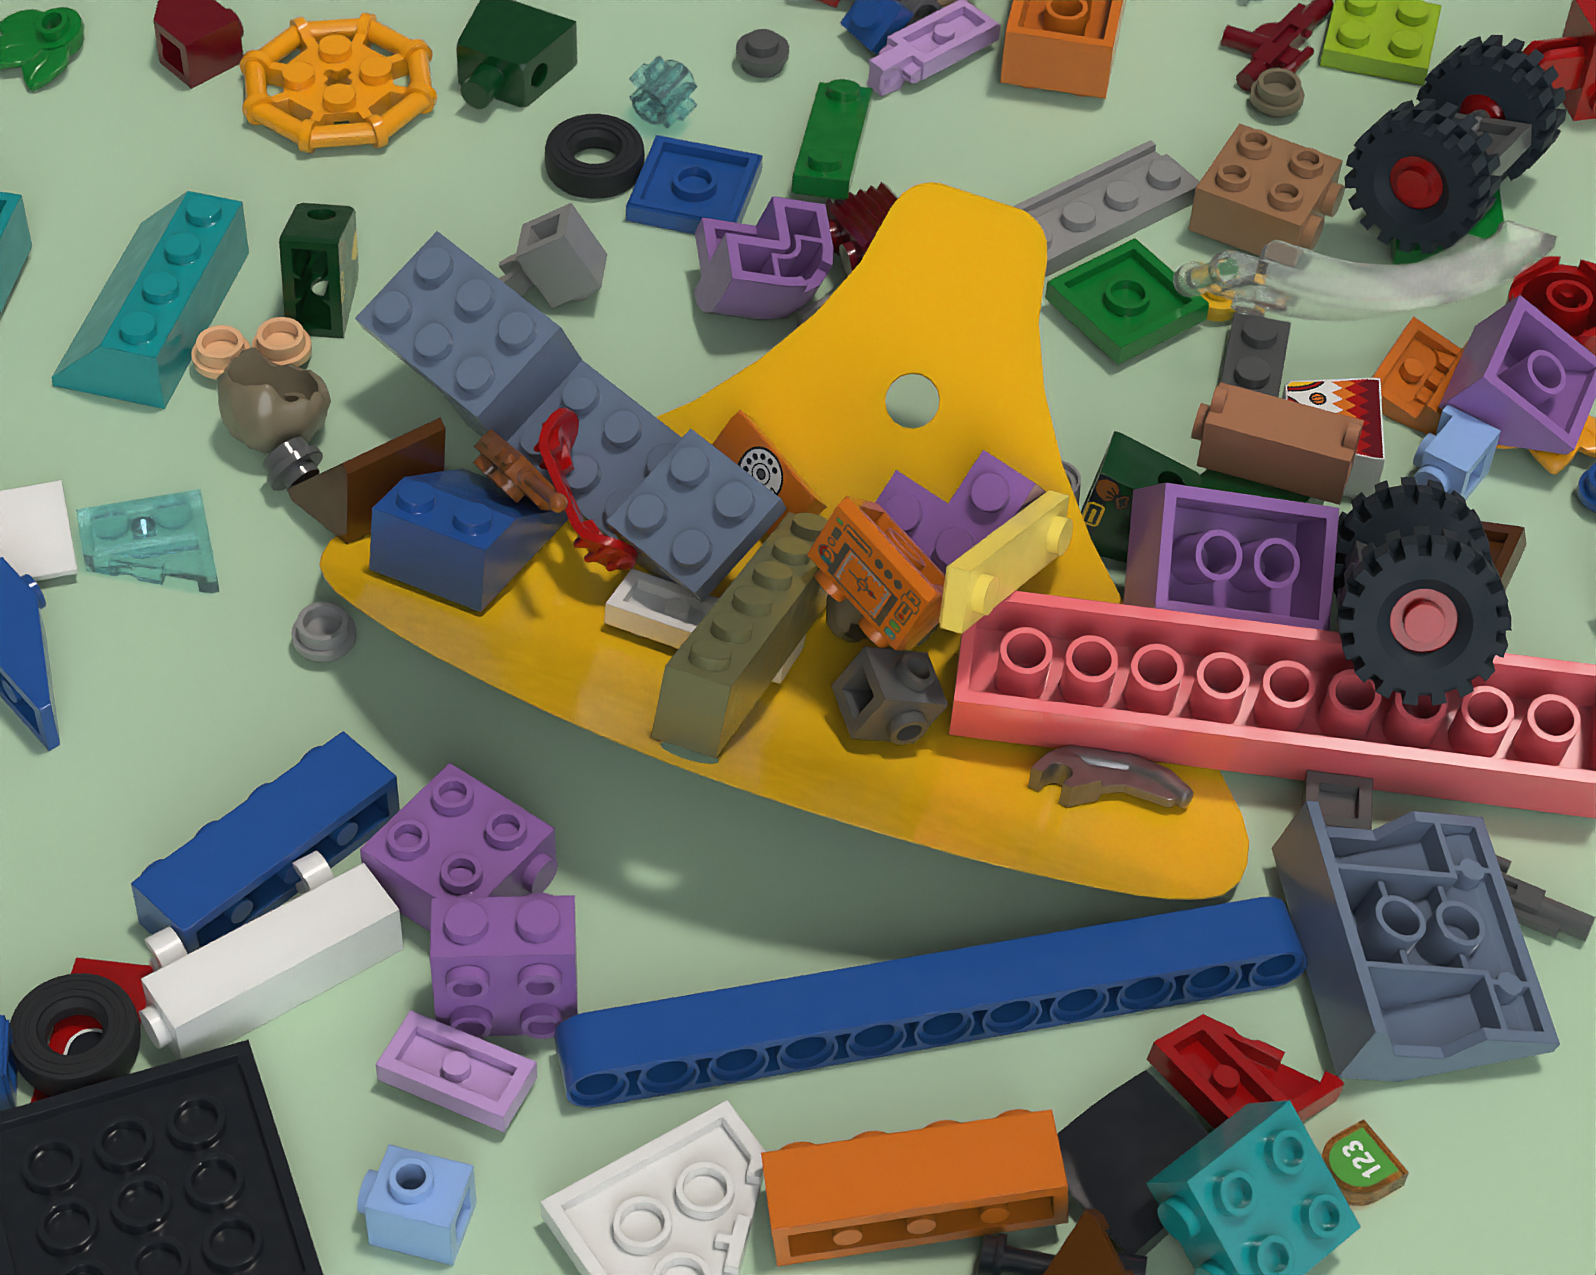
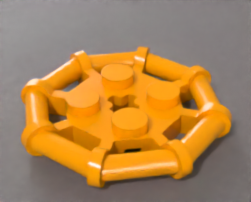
M364 12L360 15V18L306 21L303 17H298L290 20L289 28L260 49L247 51L241 59L240 69L245 78L246 100L242 105V112L249 123L257 126L264 125L298 144L301 152L314 153L316 148L368 144L378 149L387 146L388 138L416 116L433 110L438 98L431 82L429 63L433 53L424 40H412L377 21L375 14ZM372 44H375L394 55L385 57L370 49ZM297 48L301 51L298 56L287 64L279 63V61ZM409 75L410 84L407 87L393 85V80ZM267 84L283 87L284 92L270 96L267 94ZM349 121L348 124H335L334 122Z

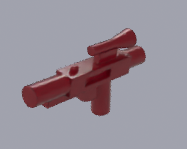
M1312 0L1307 6L1298 3L1280 22L1263 24L1253 32L1227 25L1222 36L1221 45L1252 54L1250 62L1236 76L1238 86L1245 91H1251L1252 84L1259 78L1260 74L1272 68H1282L1296 74L1298 69L1314 54V49L1310 46L1305 47L1302 51L1298 49L1312 36L1313 28L1333 9V0Z

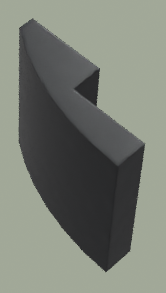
M1145 1070L1097 1101L1057 1133L1068 1184V1193L1084 1210L1096 1209L1105 1216L1110 1226L1106 1233L1125 1253L1146 1256L1169 1234L1159 1219L1157 1212L1158 1204L1146 1183L1209 1133Z

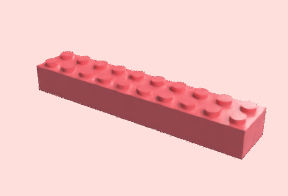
M1014 591L994 607L989 615H984L961 634L949 735L1055 749L1069 745L1131 753L1155 762L1302 781L1305 780L1307 770L1373 778V790L1596 819V664L1505 653L1504 658L1496 655L1493 659L1496 671L1487 681L1479 675L1472 680L1473 692L1462 698L1457 689L1445 692L1447 703L1432 705L1430 695H1419L1416 706L1403 704L1401 693L1392 691L1389 699L1376 693L1374 682L1371 679L1364 683L1355 674L1352 660L1346 659L1342 649L1340 634L1336 631Z

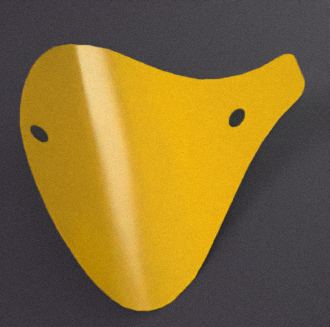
M921 183L909 188L891 206L861 262L810 318L756 362L694 401L656 417L680 437H683L692 429L710 444H713L729 420L741 409L752 417L826 504L827 508L819 515L827 520L832 515L836 506L846 496L876 502L896 470L946 503H949L984 450L1036 483L1046 492L1051 490L1070 496L1066 518L1072 520L1073 530L1067 550L1062 556L1056 557L1015 591L1123 604V600L1090 538L1062 464L1044 389L1039 317L1048 258L1047 240L1038 221L1022 209L942 183ZM908 374L922 375L929 379L936 387L939 396V407L933 419L924 426L917 428L903 427L894 422L888 414L885 404L886 394L891 384L901 376ZM569 519L481 612L369 570L371 533L348 544L335 536L329 541L321 555L319 567L325 580L337 594L396 635L429 654L563 720L668 764L801 810L950 854L1016 871L1136 896L1170 900H1201L1224 896L1240 883L1247 867L1249 851L1247 830L1242 813L1220 770L1152 761L1171 769L1193 790V799L1184 808L1177 805L1165 807L1124 792L1104 793L1096 801L1065 807L1059 803L1062 785L1049 783L1039 792L1028 787L1032 766L1045 754L1056 750L1055 748L949 735L961 634L940 628L941 623H939L937 630L929 636V639L920 646L913 647L910 651L928 653L948 706L928 727L926 734L914 744L899 745L887 741L851 739L831 685L864 646L880 647L870 639H862L858 643H852L835 636L826 623L825 607L806 633L804 648L780 684L775 682L769 684L717 756L718 763L709 764L676 756L660 746L664 741L651 737L665 665L678 648L646 637L637 636L629 631L604 623L606 602L631 569H617L609 572L605 566L597 562H585L584 557L588 551L586 548L573 547V543L578 535ZM767 532L709 595L717 598L722 596L770 536ZM638 563L632 568L650 574Z

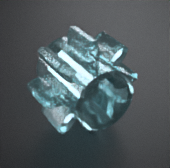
M657 56L649 65L643 63L629 78L632 84L637 87L629 96L632 106L638 116L650 124L657 125L663 123L666 128H669L677 119L683 121L697 106L695 101L689 97L697 88L694 77L685 65L676 60L664 61L661 56Z

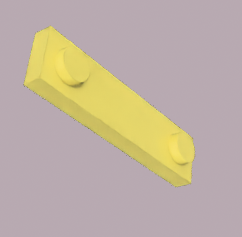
M1051 490L1047 491L946 567L939 617L940 628L962 634L984 615H989L994 607L1056 557L1062 556L1065 553L1073 530L1072 520L1066 518L1069 495Z

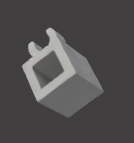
M569 203L522 224L516 254L505 258L499 263L500 269L505 274V276L499 279L520 296L524 295L535 285L553 309L571 300L575 302L585 300L602 287L607 253L573 204Z

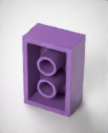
M1171 483L1133 490L1123 604L1329 631L1339 508Z

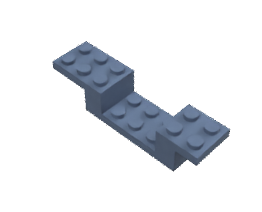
M438 231L433 234L355 317L356 321L367 333L443 393L471 429L481 437L492 429L518 450L553 486L554 484L548 470L539 468V464L543 460L541 453L535 452L533 447L539 441L542 423L548 419L551 413L558 408L565 407L574 411L579 419L578 434L571 449V457L575 469L566 474V479L584 520L593 519L605 536L619 539L633 546L638 553L637 563L653 576L679 584L701 603L787 509L780 497L694 430L690 429L683 437H680L582 360L558 324Z

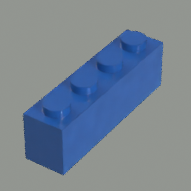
M344 731L323 746L312 748L302 757L298 764L271 783H265L256 788L246 801L221 819L204 825L193 839L165 859H159L151 863L141 873L140 877L131 882L139 924L151 935L170 926L179 937L187 954H190L280 907L298 893L296 883L302 881L293 868V862L317 850L331 869L369 841L400 811L397 776Z

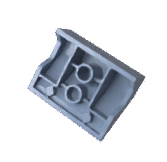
M1306 801L1271 849L1291 919L1307 957L1306 971L1336 1076L1347 1079L1399 1082L1550 1053L1556 1050L1560 1042L1483 817L1411 811L1374 830L1326 826L1318 802Z

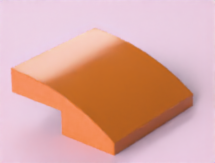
M1413 316L1371 377L1380 378L1382 414L1422 433L1436 435L1443 411L1439 407L1440 402L1468 341L1461 349Z

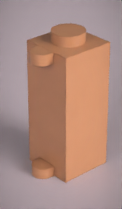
M1220 382L1219 386L1215 388L1211 405L1201 403L1195 418L1191 439L1201 441L1196 466L1340 505L1354 463L1364 420Z

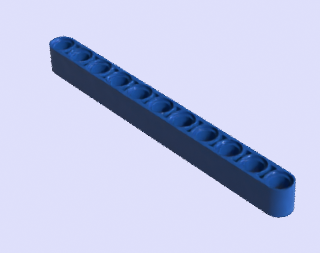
M1272 896L1258 897L585 1012L564 1020L555 1029L554 1040L568 1101L580 1107H600L1285 985L1300 976L1307 967V957L1285 903L1281 899Z

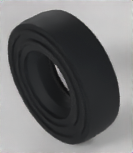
M583 114L561 122L550 132L545 145V165L551 181L562 191L581 198L601 199L624 193L635 185L645 162L643 140L636 128L623 119L606 114ZM599 148L613 152L616 157L608 162L591 164L575 159L574 155L585 149Z
M67 974L43 982L21 1000L10 1021L13 1033V1044H10V1051L16 1068L31 1086L51 1096L124 1076L134 1063L140 1048L141 1027L132 1000L115 982L94 974ZM75 1015H86L96 1019L102 1025L103 1031L100 1040L93 1048L84 1053L62 1055L52 1050L47 1044L51 1029L65 1018Z

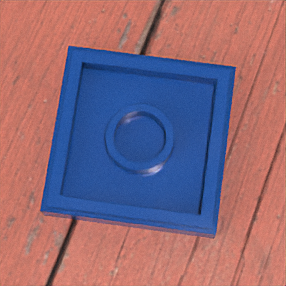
M656 135L626 204V221L695 234L702 218L742 223L762 172L763 155Z

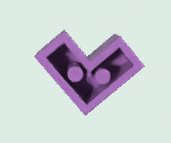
M983 450L949 503H946L897 470L875 503H878L933 563L946 574V567L1046 493V491Z

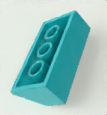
M187 191L141 222L52 375L53 386L165 409L192 360V349L196 344L197 337L202 331L210 327L249 254L243 202Z

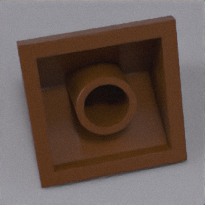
M441 417L290 487L287 489V492L294 503L348 544L371 533L372 507L404 477L444 471L446 428Z

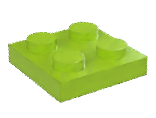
M1335 0L1320 66L1423 86L1426 82L1424 79L1427 77L1442 5L1427 3L1423 0Z

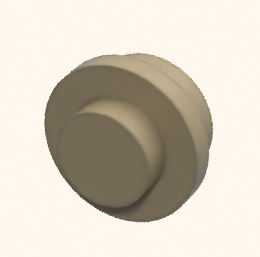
M1272 68L1262 72L1259 78L1252 84L1250 100L1254 107L1265 115L1276 118L1288 116L1299 111L1305 96L1300 78L1295 73L1282 68Z

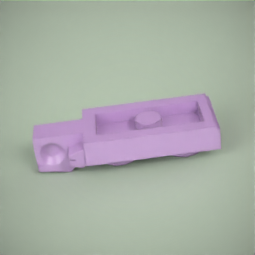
M958 0L888 36L887 45L879 51V55L869 60L868 65H870L867 86L873 88L880 96L899 90L906 80L911 84L918 83L920 79L924 80L998 41L1001 25L968 1Z

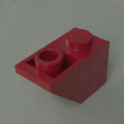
M158 0L153 22L159 62L192 89L240 64L243 58L241 38L244 36V29L239 17L232 9L223 7L216 0Z

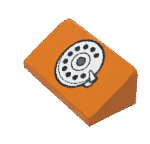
M740 409L729 420L712 445L782 499L787 509L767 530V533L771 535L788 512L819 515L827 508L826 504L752 417Z

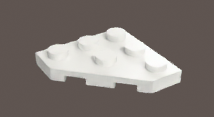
M726 1100L540 1201L541 1217L581 1275H740L764 1178L761 1153L766 1151L729 1101Z

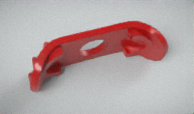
M566 407L558 408L542 423L539 441L533 449L535 452H540L543 458L539 468L548 470L557 493H561L567 498L568 505L565 512L578 535L573 543V547L586 548L588 553L585 555L584 561L587 563L597 562L605 566L609 572L617 569H632L638 560V553L634 547L619 539L605 536L593 519L585 521L566 479V474L575 469L571 457V449L578 434L579 419L574 411Z

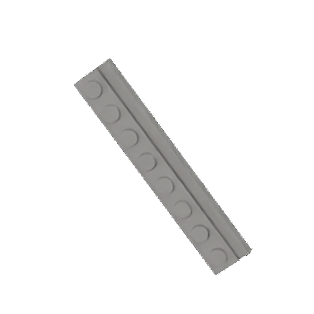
M1150 140L1013 207L1029 213L1038 221L1044 231L1047 240L1048 258L1045 277L1192 205L1195 189L1200 181L1168 154L1163 156L1155 151L1156 144ZM832 294L798 309L797 327L810 318Z

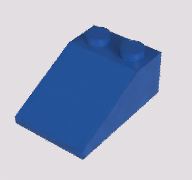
M463 468L407 476L372 507L369 570L481 612L568 520V516L565 510L559 513L552 510H541L525 496L518 503H515L490 479Z

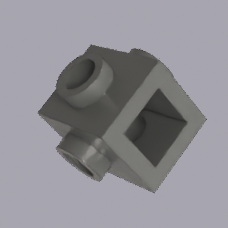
M864 646L831 685L851 739L887 741L899 745L914 744L926 734L928 727L948 706L929 655L926 652L899 651L890 647L886 649Z

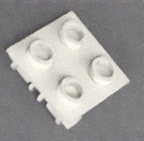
M62 480L0 491V558L3 557L20 577L29 574L35 581L78 574Z

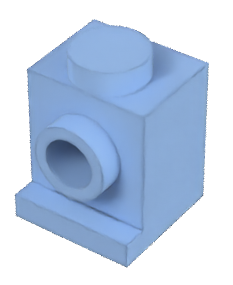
M1447 405L1441 413L1436 435L1428 433L1415 453L1413 465L1419 467V470L1413 477H1415L1417 485L1427 486L1428 479L1442 483L1444 491L1449 494L1455 490L1466 501L1489 473L1501 430Z

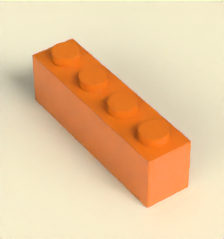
M1014 1109L1003 1112L996 1118L962 1123L954 1120H940L922 1129L889 1134L882 1131H867L849 1140L822 1144L794 1142L783 1146L779 1150L761 1153L777 1267L978 1237L985 1234L991 1235L1069 1223L1068 1184L1052 1109L1036 1112Z

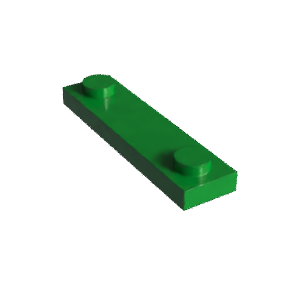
M836 79L829 83L819 82L793 172L792 193L841 200L848 199L871 108L873 88L860 87L858 83L847 79Z

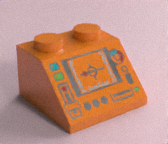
M846 496L836 506L807 554L820 568L814 574V577L821 587L836 601L841 603L847 598L863 615L857 622L859 627L878 647L887 649L891 645L894 650L910 651L939 623L945 574L878 503Z

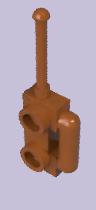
M492 429L484 434L474 445L481 453L473 461L475 466L498 488H501L515 503H518L525 496L541 510H552L559 513L567 508L568 501L565 495L557 493L555 487L518 450Z

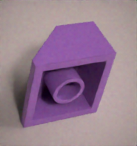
M1519 295L1475 325L1439 407L1443 410L1447 405H1450L1501 430L1498 445L1568 454L1575 449L1596 398V356Z

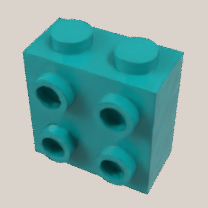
M1290 1100L1249 1103L1146 1183L1158 1204L1157 1212L1162 1225L1181 1244L1195 1269L1194 1275H1304L1361 1228Z

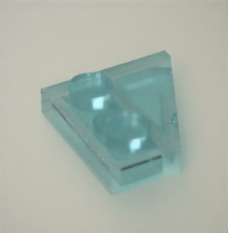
M200 489L76 509L86 571L110 576L130 575L138 581L163 585L166 576L197 581L199 592L209 594L220 592Z

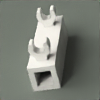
M316 850L293 862L294 870L302 879V881L296 883V889L300 894L299 897L190 954H187L179 937L170 926L145 938V944L154 955L153 958L149 959L154 972L141 979L147 1008L139 1011L143 1027L152 1043L158 1049L168 1045L178 1060L223 1047L402 951L404 948L399 908L364 863L334 877L326 860Z

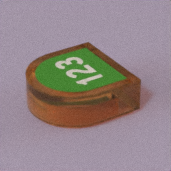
M1364 1119L1330 1138L1324 1146L1321 1155L1348 1205L1365 1206L1377 1202L1404 1186L1409 1174L1407 1169Z

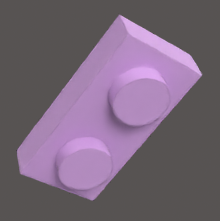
M410 1010L377 1061L376 1071L377 1079L381 1082L504 1133L537 1079V1062Z

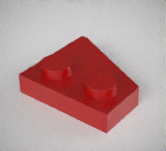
M1204 1014L1154 1041L1146 1059L1214 1129L1249 1103L1290 1100L1303 1122L1336 1102L1345 1084L1338 1076L1327 1071L1324 1072L1321 1081H1318L1281 1064L1285 1054L1284 1051L1260 1040L1247 1039L1238 1034L1234 1028Z

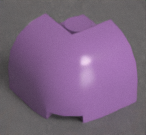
M772 196L756 226L702 218L695 231L701 278L694 289L697 306L704 313L753 320L787 318L813 298L833 266V243L825 204Z

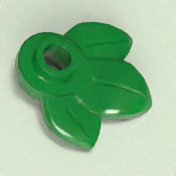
M67 7L53 8L45 12L27 9L12 13L1 20L0 69L21 66L25 83L30 91H35L52 81L68 66L69 56L76 53L83 45L84 22L78 12Z

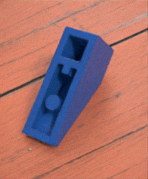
M1 557L0 697L47 750L51 751L60 745L47 638L40 611L46 607V601L40 587L29 574L20 577L8 562Z

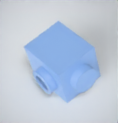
M389 1144L379 1170L370 1169L366 1173L358 1196L357 1210L358 1213L365 1214L369 1245L453 1266L477 1204L474 1166Z

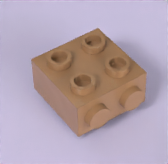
M1239 123L1196 186L1188 230L1258 255L1269 261L1293 268L1305 248L1311 251L1315 248L1323 230L1325 215L1334 217L1339 209L1345 192V186L1338 183L1343 160Z

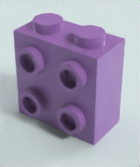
M448 763L360 848L361 862L371 871L399 908L400 913L429 932L431 930V898H455L465 894L481 897H514L542 893L554 879L558 868L555 828L451 763Z
M533 893L527 896L481 897L465 894L455 898H431L430 966L436 1021L480 1039L487 1036L527 1035L536 1039L554 1037L555 1029L564 1020L578 1015L575 895L554 896L548 893Z

